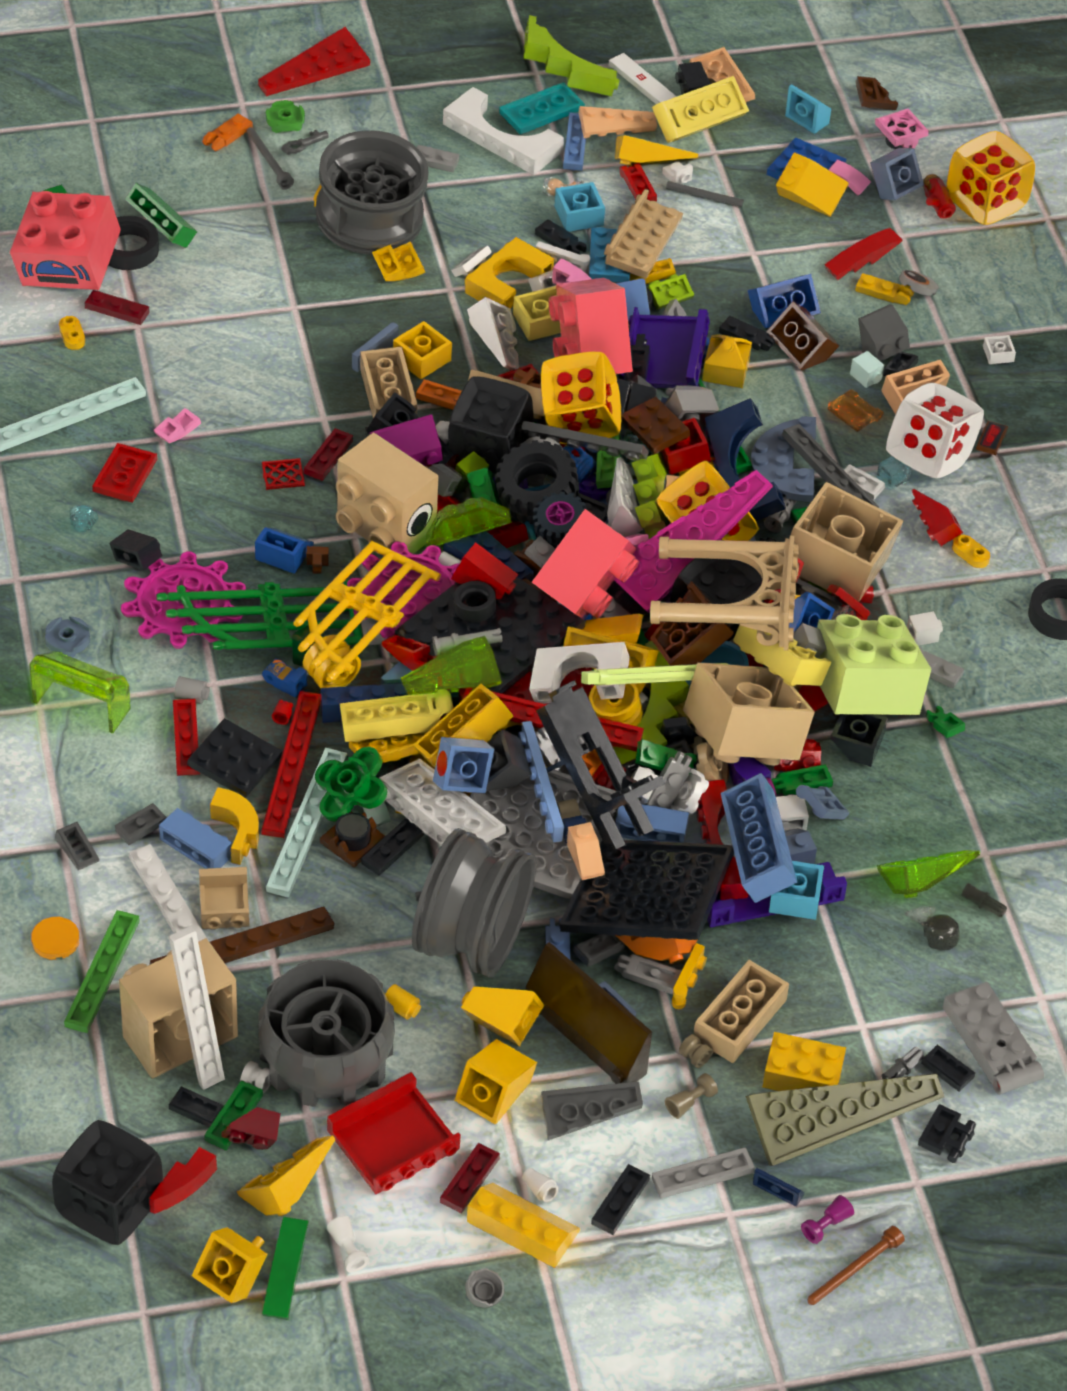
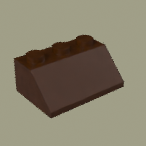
M792 302L766 331L800 370H805L827 361L840 346L806 308L795 302Z

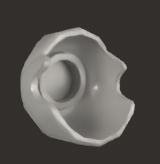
M488 1268L473 1270L465 1284L466 1296L476 1307L488 1308L494 1306L503 1297L504 1282L498 1273Z

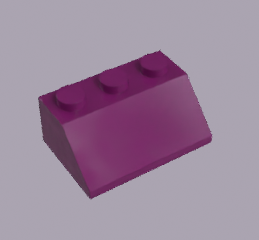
M432 414L373 431L423 466L442 461L441 444Z

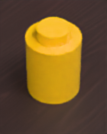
M393 984L385 993L395 1013L406 1020L418 1015L421 1009L419 998L396 984Z

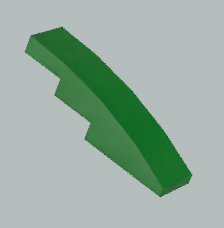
M283 1217L262 1311L263 1316L289 1320L292 1298L301 1267L309 1224L308 1220Z

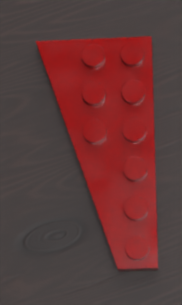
M343 27L259 78L258 85L266 96H270L370 66V58L348 29Z

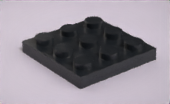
M224 718L190 756L187 766L246 798L279 760L282 750Z

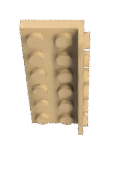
M646 189L642 195L638 194L635 204L631 205L629 214L625 215L623 224L620 223L617 233L613 234L610 244H607L604 255L607 256L605 264L645 279L648 277L683 216L682 212L674 208H668L655 201L647 200L649 190Z

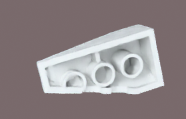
M485 297L467 309L470 317L469 322L503 367L511 371L518 369V353L514 349L517 339L513 337V332L516 331V324L511 309Z
M619 457L616 461L607 515L609 522L607 525L624 537L634 535L642 531L643 528H641L635 511L638 502L633 487L631 469Z

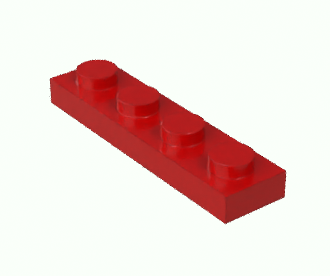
M196 699L173 700L177 776L200 775V772L187 766L188 759L198 748Z

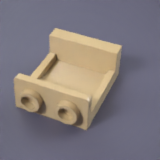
M247 867L199 869L202 929L250 927Z

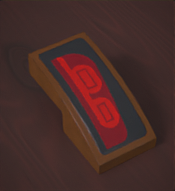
M988 420L976 450L996 456L1000 450L1002 440L1007 434L1008 426Z

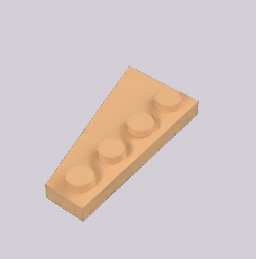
M584 106L579 108L584 138H590L594 134L602 137L606 136L607 133L613 132L616 135L624 134L625 131H631L632 133L656 131L657 128L654 112Z

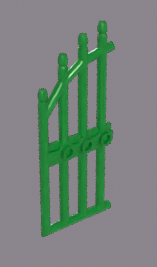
M345 580L344 585L347 586L349 580ZM265 582V584H258V589L186 592L185 586L179 585L176 588L177 592L156 594V600L181 601L184 608L178 610L168 609L165 612L166 617H190L198 625L182 626V633H208L222 640L212 642V648L215 650L292 647V638H290L289 630H300L309 625L308 621H305L301 626L296 627L293 624L294 621L287 622L286 614L301 613L309 604L284 605L282 597L318 596L326 587L281 589L280 584ZM260 598L261 606L194 608L191 600ZM338 603L322 604L315 613L331 612ZM346 608L343 611L350 612L351 619L355 616L354 609ZM263 615L264 622L209 624L203 617ZM351 619L335 620L327 629H342ZM361 623L353 630L354 636H348L344 640L348 645H356L363 638ZM266 631L267 639L239 640L228 633Z

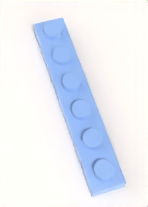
M531 721L522 722V732H518V738L521 739L522 745H524L525 755L530 765V779L535 781V796L540 798L541 801L539 804L540 813L546 817L545 829L547 834H551L553 843L561 842L564 825Z

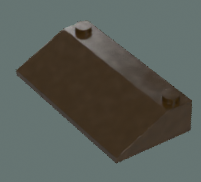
M548 942L537 961L525 989L536 993L545 1005L540 1015L605 1071L615 1084L638 1082L647 1075L652 1031L554 945Z

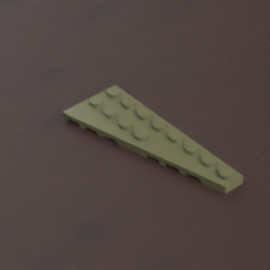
M925 1074L749 1094L746 1096L768 1164L769 1166H774L945 1096L937 1074Z

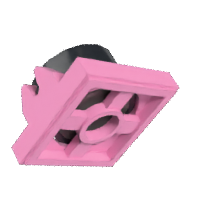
M909 108L875 119V125L886 136V144L895 150L897 148H915L919 139L928 136L929 131Z

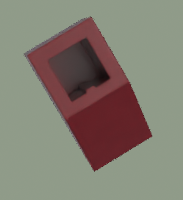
M256 1107L230 1123L222 1131L221 1137L227 1138L233 1143L250 1144L255 1149H269L277 1141L281 1113Z

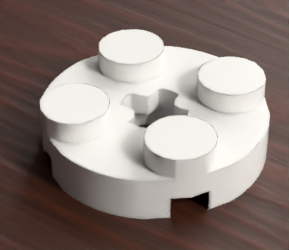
M691 769L690 774L674 800V805H671L672 810L689 812L690 814L696 811L698 800L709 785V781L705 780L703 773Z

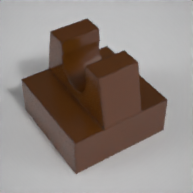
M307 546V565H312L313 573L321 574L322 566H329V547Z

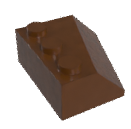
M692 581L687 586L689 590L683 599L679 597L676 602L711 604ZM661 622L650 639L670 666L697 664V662L701 663L729 639L734 632L727 623Z

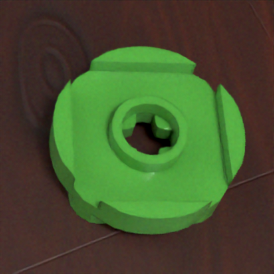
M281 100L274 102L271 108H267L266 122L273 132L280 133L282 131H299L302 129V124L305 121V111L301 105L298 107L294 105L293 101Z

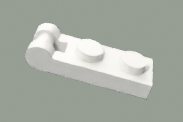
M540 241L537 243V249L554 258V266L562 258L589 275V255H579Z

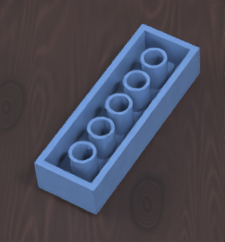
M760 773L722 792L721 797L741 883L753 901L756 903L797 883L775 792L763 774Z

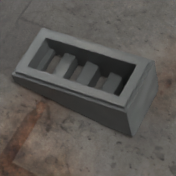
M78 822L56 830L55 838L78 871L99 862V857ZM72 836L76 837L70 841L67 840V838H70ZM75 843H80V845L72 848L71 846ZM84 848V852L76 855L75 852ZM87 855L90 856V859H87L83 862H80L79 860L80 858L85 857Z

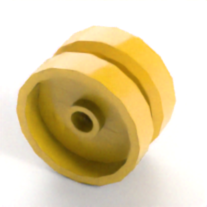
M328 635L323 637L328 645L336 635ZM343 641L334 652L341 658H344L351 648ZM316 643L308 649L303 659V668L307 670V673L320 688L346 687L355 679L361 667V659L357 656L351 663L355 666L353 673L349 674L343 671L335 681L330 683L326 678L336 664L327 658L316 669H312L310 666L312 660L321 652Z
M634 683L625 684L623 698L601 700L596 685L591 689L589 701L597 717L637 726L641 722L643 708L638 689Z

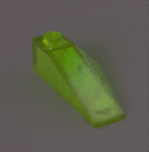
M485 636L464 641L401 677V682L408 695L436 693L440 689H451V692H459V688L472 687L473 691L480 684L486 688L502 684L492 648Z

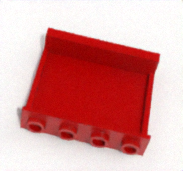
M412 1072L327 1116V1131L331 1136H334L335 1142L375 1195L382 1191L390 1190L396 1183L412 1178L416 1172L432 1167L438 1160L446 1156H452L460 1149V1133L458 1132L453 1135L416 1088L417 1078Z

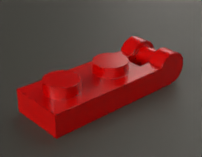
M640 163L632 164L630 167L626 165L620 166V176L624 178L635 200L638 194L642 195L646 189L649 190L647 200L657 201V194Z

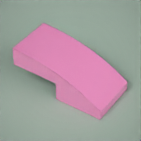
M837 160L828 169L849 183L848 187L857 196L871 183L857 169L840 160Z
M184 408L173 419L167 417L154 429V433L166 442L172 443L193 431L201 424L200 418Z

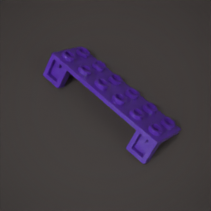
M830 862L816 864L824 866L818 906L844 901L847 888L845 876L836 877ZM717 894L707 918L708 924L711 928L775 915L776 913L769 912L771 895L755 903L749 894L748 898L720 900L719 894Z

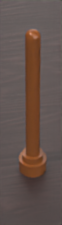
M890 1226L883 1232L881 1241L813 1292L807 1298L808 1303L815 1305L887 1248H897L905 1241L903 1233L896 1226Z

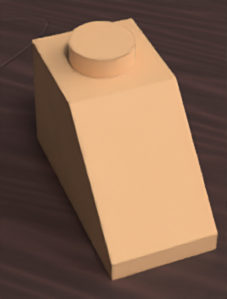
M591 822L568 827L567 846L581 879L586 880L603 876L605 872L599 841Z

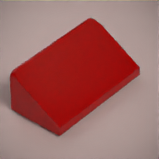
M516 520L487 531L506 548L524 542L529 538L526 525Z

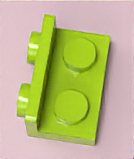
M674 274L664 281L655 280L648 285L657 310L665 308L670 300L677 299L680 303L695 296L685 274L680 276Z

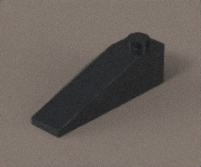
M394 392L375 415L366 431L370 434V432L417 419L419 416L415 413L416 409L411 403ZM439 437L442 461L434 464L446 465L454 454Z

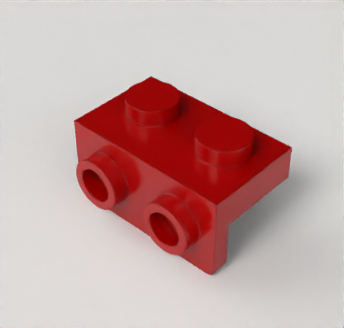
M806 739L799 760L781 759L778 765H774V769L776 771H794L819 766L822 753L820 742Z

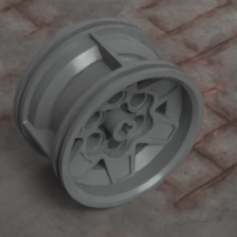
M356 131L340 136L332 141L323 151L319 166V180L322 188L317 196L315 214L317 224L322 233L330 241L346 250L373 255V251L387 245H391L392 249L410 241L412 242L418 236L423 223L424 206L421 198L426 192L429 174L425 157L416 146L406 139L383 131Z

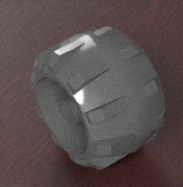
M310 960L298 964L281 977L273 980L267 988V997L262 1009L259 1011L258 1039L260 1060L269 1064L270 1083L277 1091H286L292 1088L294 1091L302 1094V1104L315 1107L318 1099L338 1098L340 1104L345 1106L355 1102L356 1091L366 1085L370 1088L379 1087L384 1081L386 1059L393 1055V1039L395 1034L394 1008L388 1002L383 992V984L374 975L343 960ZM341 1026L351 1029L361 1037V1040L354 1047L341 1035Z

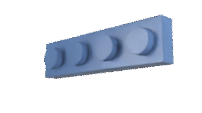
M569 113L563 169L582 171L586 138L583 137L579 113Z

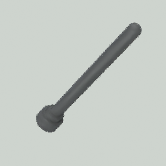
M252 127L248 128L247 134L277 175L276 182L283 190L292 187L294 184L293 177L290 173L281 169Z

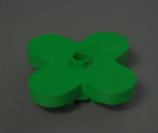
M361 748L352 757H348L349 760L347 761L328 760L317 768L315 780L321 789L327 791L320 802L319 809L328 821L336 822L340 816L350 813L355 805L366 809H373L385 801L388 793L387 787L381 779L375 777L381 769L383 761L375 748Z

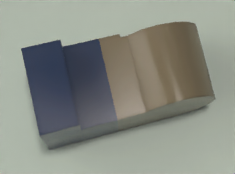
M576 799L556 802L564 825L563 837L566 843L568 827L587 823L585 818H582Z

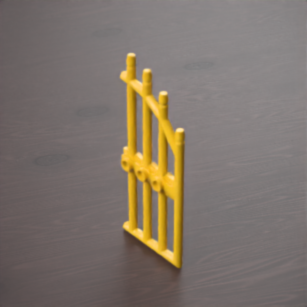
M370 541L294 620V626L299 627L308 619L310 634L299 644L298 650L304 652L314 642L316 643L321 652L312 660L310 666L312 669H316L327 658L336 664L326 678L330 683L335 681L343 671L352 674L355 666L351 664L353 660L384 627H396L404 616V613L400 612V610L429 579L438 581L441 574L374 541ZM373 551L384 556L355 587H348L342 584ZM392 560L403 565L374 596H367L361 593ZM411 569L422 574L393 606L381 603L386 595ZM329 597L338 601L339 603L317 624L315 611ZM346 608L358 611L327 645L321 634ZM365 618L377 620L378 622L344 658H341L334 652Z

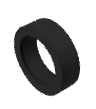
M117 217L121 229L119 236L136 235L144 238L147 244L134 251H121L114 248L108 265L120 270H136L151 264L159 252L158 231L150 221L141 217Z
M1056 578L1046 580L1040 583L1032 592L1028 609L1029 620L1036 630L1043 635L1053 639L1067 640V620H1059L1048 615L1042 607L1043 602L1048 599H1067V579Z

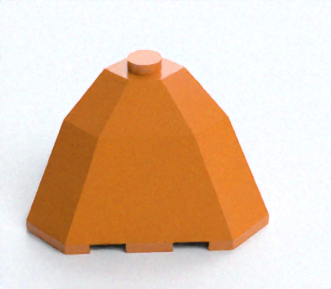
M617 936L636 955L659 961L669 960L670 963L683 960V955L690 953L697 940Z

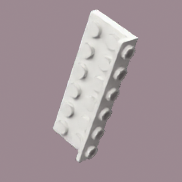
M421 759L379 777L387 787L388 793L385 801L392 805L396 811L408 818L411 823L418 826L425 834L433 838L440 846L443 845L450 833L457 828L475 833L477 837L482 838L486 843L506 833V825L465 793L442 790L433 782L435 770Z

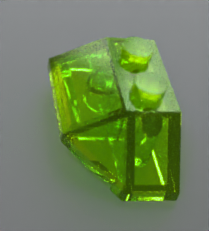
M482 497L470 498L464 503L457 505H448L439 510L426 533L427 547L430 545L438 546L511 523L510 511L508 508Z

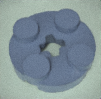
M69 616V619L62 620V617L54 619L47 625L45 630L46 646L56 654L63 655L65 658H73L89 645V627L85 621L77 617ZM71 634L72 637L65 638L63 635L68 636Z

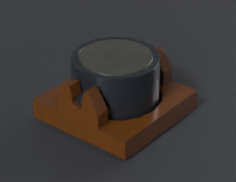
M351 811L340 816L336 824L320 837V844L355 868L361 863V858L378 844L385 835L376 829V823L372 817L367 819L365 812L360 814Z

